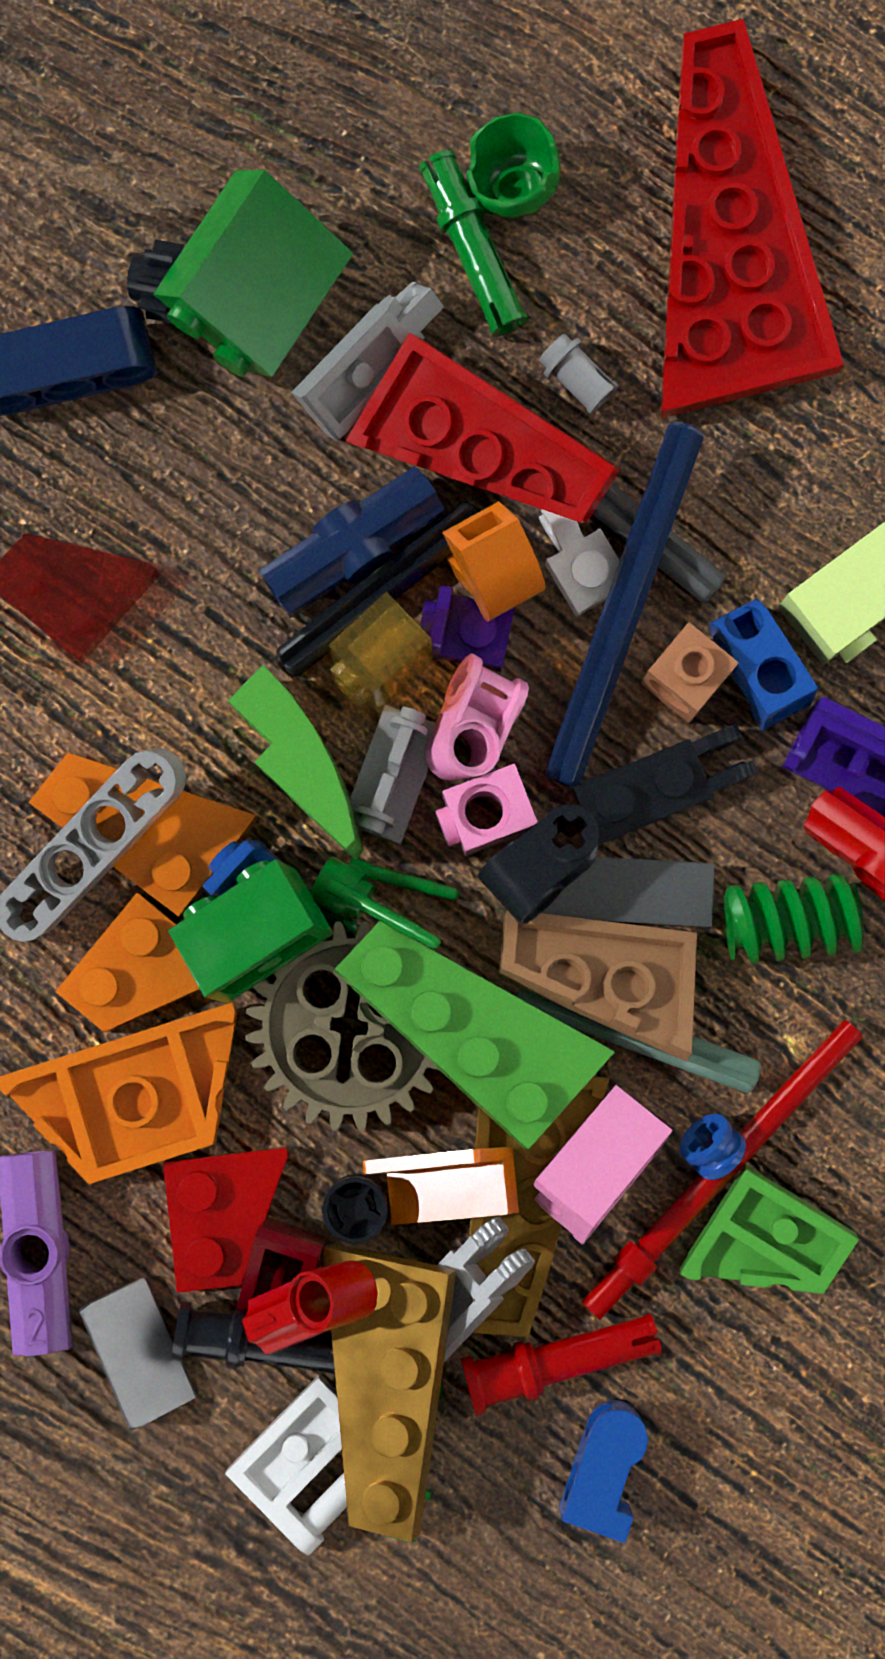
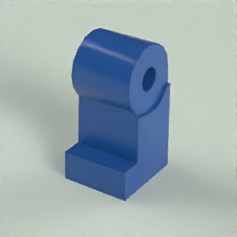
M754 599L709 624L714 642L739 662L734 668L732 675L751 705L749 711L761 731L812 705L819 689L772 615L759 600Z
M609 1400L602 1402L593 1409L587 1420L559 1504L563 1522L622 1543H626L634 1517L629 1503L621 1501L620 1498L630 1467L642 1459L647 1450L648 1442L646 1428L640 1415L628 1403L619 1400Z

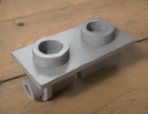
M388 705L384 706L350 798L360 830L398 844L402 843L429 770V766L426 763L425 747L435 722L426 720L424 713L408 707H402L399 710Z

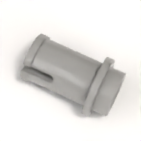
M562 334L546 349L539 359V362L546 368L543 374L548 379L555 376L587 408L586 411L591 415L613 395L619 385L612 381L580 349L583 343L579 338L572 341L566 334Z

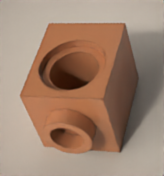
M688 622L647 671L641 685L686 722L690 723L739 662Z

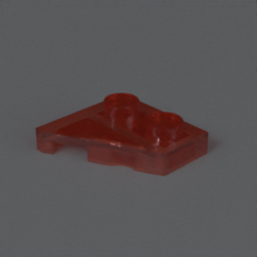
M24 533L0 560V595L82 664L160 574L150 563Z

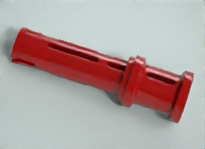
M647 1313L640 1318L532 1348L530 1342L524 1344L523 1341L513 1343L512 1351L477 1361H474L470 1356L460 1358L475 1416L485 1414L487 1406L525 1396L529 1401L538 1399L540 1394H544L543 1387L648 1356L661 1355V1343L659 1339L655 1338L654 1334L658 1332L651 1314Z

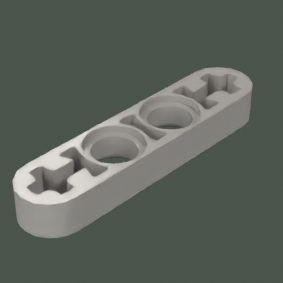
M162 748L147 749L132 755L116 770L0 895V928L4 934L13 940L25 942L35 940L58 925L180 796L185 787L186 774L184 765L178 756ZM157 765L161 767L164 773L160 776L159 783L164 788V791L160 788L143 794L137 802L126 795L135 792L146 781L147 775L142 766L146 769ZM105 805L118 809L125 819V832L121 839L117 841L105 838L97 829V813ZM60 851H72L81 859L84 871L83 877L78 884L66 883L56 873L55 860ZM43 889L53 895L44 899L33 912L35 919L27 923L22 921L19 916L24 908L21 902L38 895Z

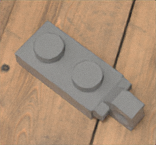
M416 282L409 284L396 297L388 295L356 324L291 393L327 436L336 441L341 439L359 419L409 332L424 340L425 337L421 331L444 308L443 304L431 288L419 285Z

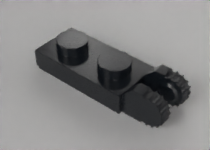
M738 725L724 728L692 743L690 739H687L573 786L572 791L578 805L591 812L598 823L599 838L597 845L600 846L709 801L715 797L714 793L756 776L758 772L752 760L736 763L727 767L724 772L707 779L698 757L713 751H722L735 745L738 740L743 738Z

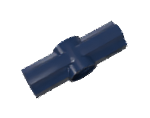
M414 466L359 503L357 500H351L333 509L313 527L311 536L293 548L288 549L272 562L267 563L266 566L259 570V573L281 608L287 613L289 618H292L342 583L354 584L369 576L390 559L393 549L444 516L445 508L428 479Z

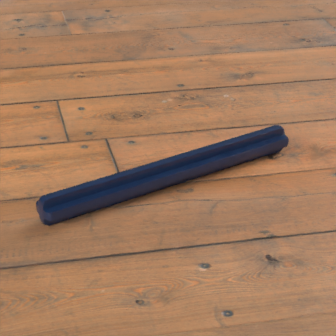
M672 421L665 432L545 770L546 777L570 787L581 783L704 439L703 433L690 424Z

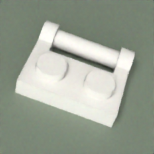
M319 1374L228 1467L225 1473L271 1522L306 1555H310L324 1541L322 1532L347 1508L344 1473L304 1514L297 1511L290 1504L303 1488L342 1449L337 1390Z

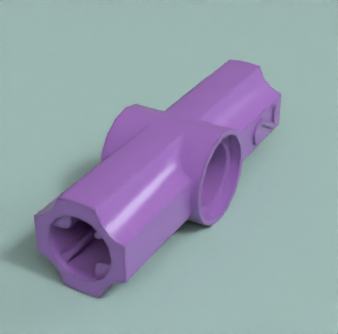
M57 1150L0 1156V1200L4 1240L0 1245V1266L7 1276L13 1355L35 1356L69 1350L73 1346L66 1261L70 1253V1242L67 1233L63 1229ZM27 1235H36L47 1244L49 1258L44 1268L33 1267L23 1258L21 1252L22 1242Z

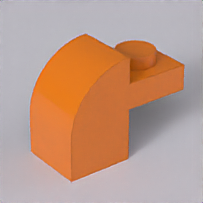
M499 501L442 532L452 552L446 557L455 578L474 597L486 621L489 622L545 591L546 585L541 568L519 519Z

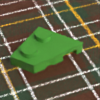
M745 1164L679 1269L682 1276L691 1280H700L701 1276L740 1280V1285L767 1288L778 1284L788 1286L793 1291L824 1294L859 1238L856 1232Z

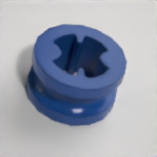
M710 1114L703 1116L691 1125L681 1139L679 1149L681 1156L690 1165H694L695 1170L704 1179L715 1180L732 1172L740 1163L745 1154L746 1142L745 1138L737 1130L732 1129L731 1123L721 1114Z

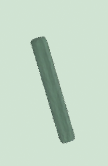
M519 988L518 998L575 1030L745 1093L752 1092L757 1084L761 1063L756 1059L693 1036L692 1054L686 1062L525 989Z

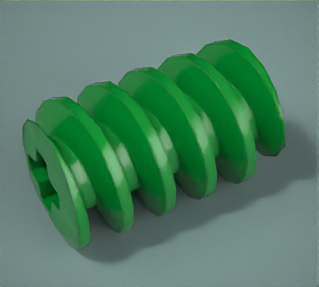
M841 874L829 875L824 889L815 876L806 877L800 885L799 894L789 879L778 881L773 896L764 882L754 883L750 889L748 901L743 890L738 885L728 886L725 891L723 900L724 927L730 959L733 962L737 948L743 947L751 964H759L762 945L768 944L776 961H784L788 942H795L802 959L810 958L814 939H820L827 955L834 956L836 955L839 937L846 936L853 953L862 952L864 925L861 900L856 885L852 882L849 886Z

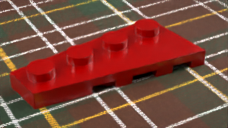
M410 332L345 441L587 524L621 470Z

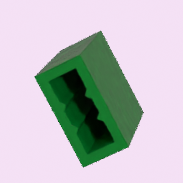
M236 170L153 295L170 309L167 318L177 328L194 338L202 336L216 348L213 357L223 367L240 377H245L247 373L272 377L344 269L353 252L266 170Z

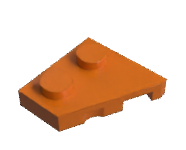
M136 893L55 992L103 1032H109L153 1010L174 1003L200 989L168 932L177 923L143 895Z

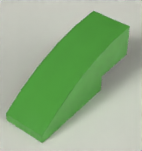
M263 664L228 700L239 716L270 744L255 763L274 784L356 860L364 849L356 813L343 777L325 742L296 700Z

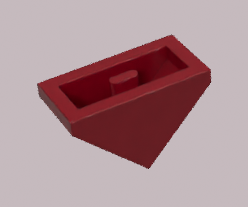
M267 1217L259 1225L236 1309L246 1310L247 1313L248 1300L291 1282L301 1272L317 1269L328 1237Z

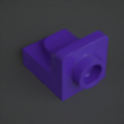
M441 585L437 602L425 601L419 637L429 639V658L460 664L469 654H474L482 658L483 667L502 672L515 607L488 622L483 618L473 598L453 595V587Z

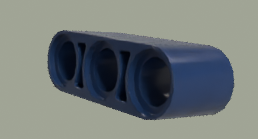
M133 306L113 307L0 334V416L16 414L126 388L152 379L157 374V368L143 311Z

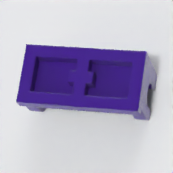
M822 696L811 706L781 767L828 791L840 786L885 817V727Z

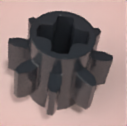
M155 239L153 250L145 249L144 254L136 253L133 256L127 276L128 295L131 300L139 301V309L146 310V319L172 323L167 318L170 309L153 294L184 249V244Z

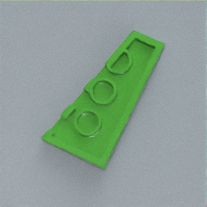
M379 921L333 970L523 1149L529 1150L615 1053L606 1046L382 921Z

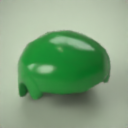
M516 112L494 117L474 133L469 143L471 152L470 167L466 172L472 196L476 197L477 201L489 214L513 219L537 213L556 192L560 179L561 165L559 152L550 130L540 118Z

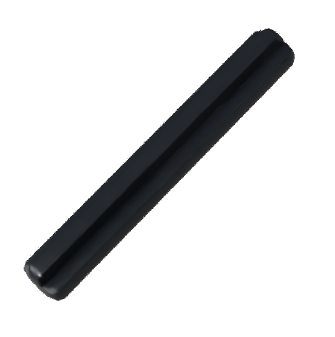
M466 501L458 504L279 646L276 655L285 669L294 677L303 674L444 562L446 557L452 552L442 532L477 514L476 509Z

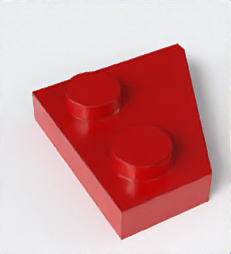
M289 1146L163 1162L177 1293L243 1284L254 1238L259 1225L268 1217L273 1197L290 1156Z

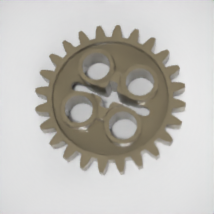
M341 921L335 922L333 940L322 941L275 972L274 975L277 979L274 984L260 982L253 986L258 993L267 998L265 1006L246 1008L247 1015L262 1020V1029L246 1035L245 1039L247 1042L264 1044L266 1050L265 1053L258 1056L251 1064L253 1068L272 1066L275 1074L265 1084V1090L270 1091L285 1085L290 1090L282 1107L286 1111L301 1100L308 1103L306 1111V1123L311 1124L322 1110L330 1112L332 1131H338L345 1114H353L359 1131H365L368 1122V1112L376 1111L385 1125L391 1124L392 1112L390 1104L397 1101L403 1108L412 1112L415 1109V1105L409 1090L415 1086L424 1092L431 1093L434 1087L423 1073L427 1067L439 1070L387 1020L374 1012L371 1006L360 996L357 1015L359 1020L368 1022L367 1034L356 1035L353 1040L349 1080L346 1083H340L337 1079L344 1034L342 1031L334 1029L333 1022L335 1018L344 1017L348 1012L350 986L333 970L370 932L368 922L361 923L356 938H348L343 923ZM327 970L338 977L341 984V994L334 1005L328 1008H320L309 1000L306 986L313 974ZM315 1034L323 1037L329 1043L332 1057L325 1069L310 1071L300 1064L297 1058V1048L299 1042L305 1036ZM371 1044L387 1046L396 1058L395 1071L385 1080L376 1081L368 1078L360 1067L362 1051Z

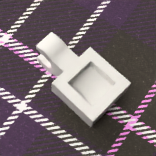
M541 509L542 515L539 516V520L559 553L546 560L545 566L573 613L578 617L606 600L620 560L601 528L584 537L577 521Z

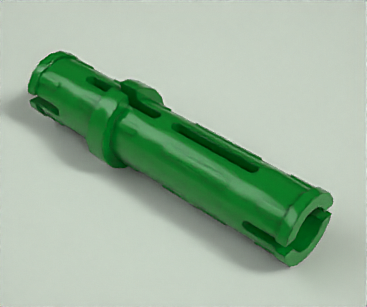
M443 150L429 156L434 167H431L429 162L425 160L419 165V172L424 177L439 211L436 222L441 233H446L450 236L490 327L491 335L493 337L507 335L517 330L513 322H517L518 326H523L527 323L528 316L522 309L484 223L483 217L486 214V210L472 196L457 162L455 151Z

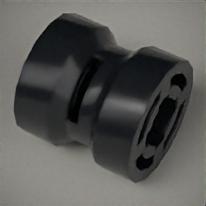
M358 1172L343 1176L334 1183L324 1198L322 1214L327 1229L333 1236L343 1242L351 1244L367 1242L377 1236L385 1225L390 1207L388 1193L383 1184L372 1175Z

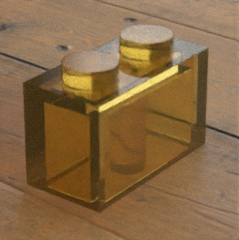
M387 592L328 645L334 662V666L330 669L336 678L334 683L356 707L360 709L368 702L378 714L384 709L385 705H389L433 663L432 639Z

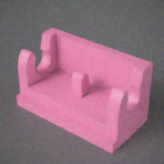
M615 1085L535 1180L534 1186L540 1191L534 1198L543 1210L570 1231L573 1237L583 1245L661 1150L673 1130Z

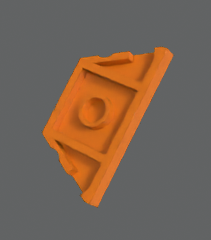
M231 1002L0 1076V1091L5 1096H10L34 1121L33 1126L50 1144H55L67 1156V1162L88 1184L213 1145L217 1141L238 1014L236 1004Z

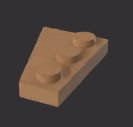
M506 910L499 968L500 979L686 1062L692 1054L697 932L543 913L521 926Z

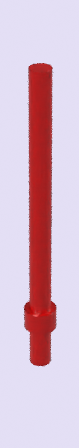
M843 1020L742 1128L739 1133L745 1138V1154L732 1172L715 1180H707L699 1175L635 1244L629 1240L612 1258L617 1264L581 1301L599 1320L605 1316L635 1282L642 1286L658 1268L654 1264L658 1257L863 1038V1035L851 1023Z

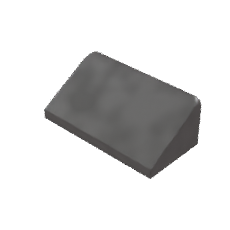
M146 1276L87 1302L79 1309L130 1431L148 1424L197 1397L183 1361H172L174 1340Z

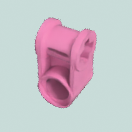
M469 654L465 657L449 683L445 702L426 742L425 757L430 770L440 779L447 781L481 776L491 771L498 762L511 727L525 704L529 690L528 683L519 678L510 681L483 667L482 658L474 654ZM458 735L466 739L470 746L471 756L466 766L460 763L454 754L453 746Z

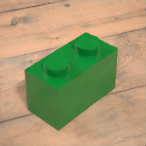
M277 859L272 862L264 860L249 866L237 876L236 881L238 884L219 897L208 896L193 903L184 911L183 917L185 919L168 930L205 998L229 1003L334 934L297 869Z

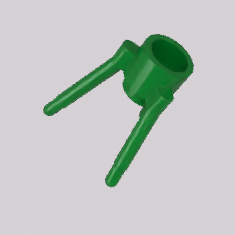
M333 856L326 862L316 878L310 893L317 905L325 909L323 915L327 921L334 925L335 922L341 921L347 934L352 938H356L360 925L351 919L349 915L359 919L365 912L432 949L440 946L441 941L439 937L373 901L371 898L375 891V885L367 882V880L371 879L451 900H456L460 897L459 889L435 881L373 866L360 858L356 860L352 858L349 864Z

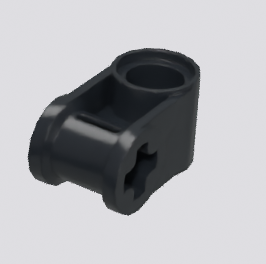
M574 804L560 805L551 810L519 839L512 841L498 851L483 866L478 874V878L514 919L523 926L547 909L566 887L587 871L595 862L598 852V823L592 813L582 806ZM563 832L569 838L577 833L581 834V847L576 849L573 845L566 844L562 848H558V834Z

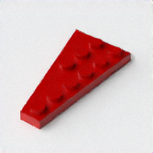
M744 18L684 33L660 419L838 374L844 366Z

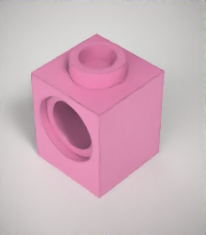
M515 763L443 790V800L446 807L435 811L448 846L460 842L465 856L523 835L537 823ZM488 797L496 801L502 811L500 822L490 829H478L472 826L466 818L465 809L473 799Z

